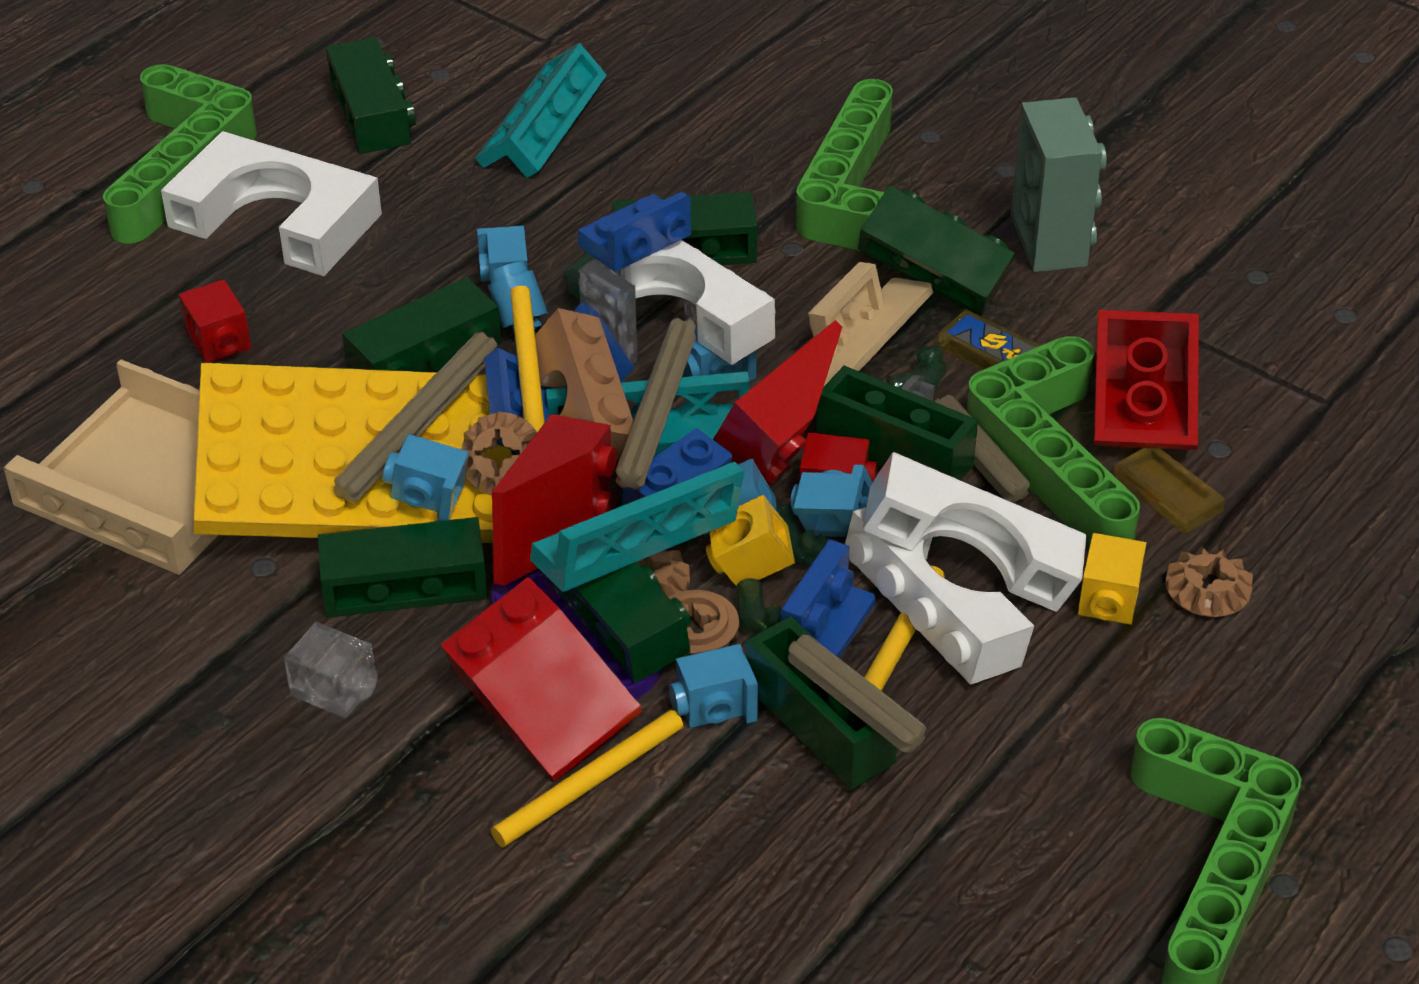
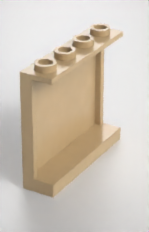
M119 360L116 366L121 388L44 460L37 464L16 455L3 467L14 506L180 575L218 536L193 534L200 390L191 385L183 384L157 374L150 369Z

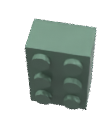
M1077 97L1021 103L1010 216L1033 272L1087 267L1090 247H1095L1097 242L1094 213L1095 210L1101 208L1102 195L1098 181L1099 173L1106 169L1107 157L1103 143H1097L1094 136L1092 119L1090 115L1084 114Z

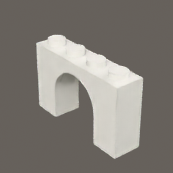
M224 131L161 190L167 226L207 239L235 210L250 202L267 198H284L302 203L279 226L284 264L321 276H325L382 215L377 177Z

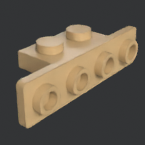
M858 262L808 313L813 337L835 320L842 326L824 386L843 365L860 371L933 294L931 283L892 278L881 289L876 265Z

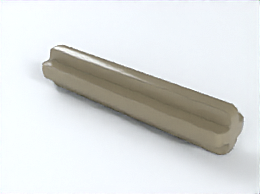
M947 394L942 399L937 398L934 401L972 417L952 395ZM978 424L974 459L975 467L1003 499L1012 503L1017 502L1019 499L1024 500L1029 494L1027 489L1030 486V482Z
M802 635L797 641L791 643L788 648L790 652L788 660L792 665L903 753H911L917 746H921L925 740L926 727L917 718L810 635Z

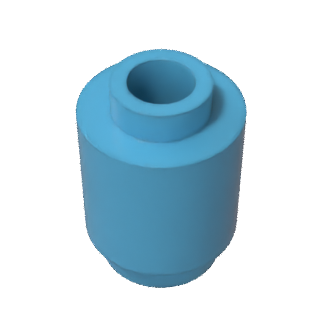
M517 261L488 272L491 284L487 287L492 301L499 307V320L502 329L513 328L514 331L510 290L516 286H526L530 289L534 329L541 327L540 317L547 315L548 311L533 270H527L525 261Z

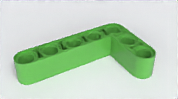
M154 65L143 70L140 74V82L148 118L175 129L103 193L110 235L113 240L124 244L137 243L149 237L166 221L161 190L222 131L255 140L257 128L252 95L249 91L172 65Z
M866 79L858 82L853 87L797 186L795 229L803 238L858 250L861 228L884 194L881 191L862 188L860 185L891 128L893 89L887 82L879 79Z
M1065 336L974 374L968 383L966 411L973 418L978 419L980 427L1030 482L1028 489L1066 526L1086 534L1085 545L1089 549L1093 533L1135 540L1140 513L1138 499L1049 415L1087 397L1090 391L1094 348L1083 338Z
M1153 718L1143 722L1137 731L1130 770L1133 783L1146 793L1224 821L1216 842L1169 940L1161 984H1221L1291 827L1302 779L1299 771L1292 764L1282 759L1174 720Z

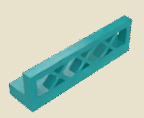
M580 42L545 63L475 157L483 168L507 155L526 178L539 172L607 76Z
M748 372L682 377L676 395L683 396L687 401L679 408L670 409L654 457L696 427L713 439L734 403L715 404L709 399L717 392L737 390V400L750 390ZM649 380L621 383L626 400H631L638 404L630 411L633 421ZM567 387L546 389L549 416L551 414L558 415V406L565 405Z
M732 462L560 530L557 534L532 543L530 561L564 592L736 521L745 470L736 462Z

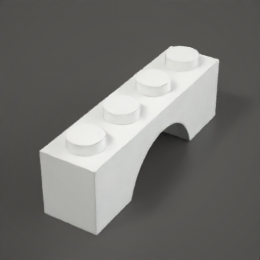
M682 240L617 272L612 271L600 262L601 278L632 299L648 295H672L694 303L697 309L698 343L731 365L775 339V299Z
M895 452L891 454L870 486L862 529L865 532L910 551L918 543L930 537L945 536L962 540L979 549L997 566L1005 580L1008 592L1055 612L1060 609L1082 581L1086 534Z
M866 507L853 511L845 545L849 546L850 561L867 576L901 613L904 612L909 616L914 628L941 653L945 660L970 685L1022 667L1034 625L1001 592L975 591L949 582L937 574L926 561L932 537L921 541L910 551L863 531Z

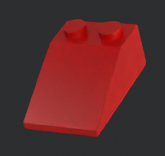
M1098 310L1093 379L1095 446L1197 450L1199 314Z
M836 320L733 404L713 438L715 442L732 454L731 463L736 462L740 464L753 459L769 487L775 484L791 467L788 461L807 442L802 435L814 418L842 331V326Z
M551 414L492 490L494 584L505 586L538 569L530 561L532 543L557 534L560 530L616 509L617 496L615 492L610 491V477L615 470L617 461V449L611 446V425Z
M529 577L440 645L460 681L554 782L643 712L639 703L562 610Z

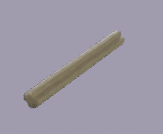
M676 318L669 324L616 468V473L618 474L616 483L621 488L629 486L637 490L645 483L696 338L694 333L696 325L690 319L683 321L680 318Z
M483 332L474 334L335 477L334 492L336 495L343 497L350 503L359 500L383 474L389 454L391 452H400L408 434L419 436L485 367L484 357L497 347L495 339L487 337Z

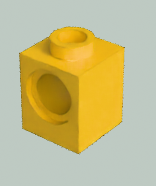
M764 495L738 506L736 521L709 531L711 543L706 546L709 561L718 574L725 572L738 589L795 564L788 525Z
M1093 533L1083 576L1078 615L1132 625L1147 542Z

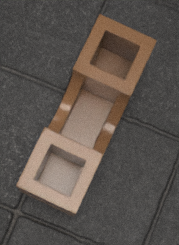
M557 308L535 335L541 386L550 388L567 387V399L560 416L611 425V446L616 447L618 460L621 457L634 421L600 318Z

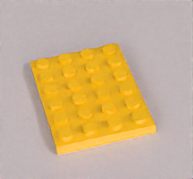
M201 363L193 534L318 538V534L438 521L439 512L422 507H414L405 502L392 499V484L382 481L383 474L356 502H347L343 497H338L334 492L335 477L436 373ZM477 374L418 437L462 449L463 433L468 431L477 422L478 417L490 415L486 375ZM497 444L496 448L488 449L487 452H481V456L496 461L497 469L500 470L503 459L511 458L512 452L510 449ZM465 477L464 488L450 520L479 517L482 543H493L492 495L479 491Z

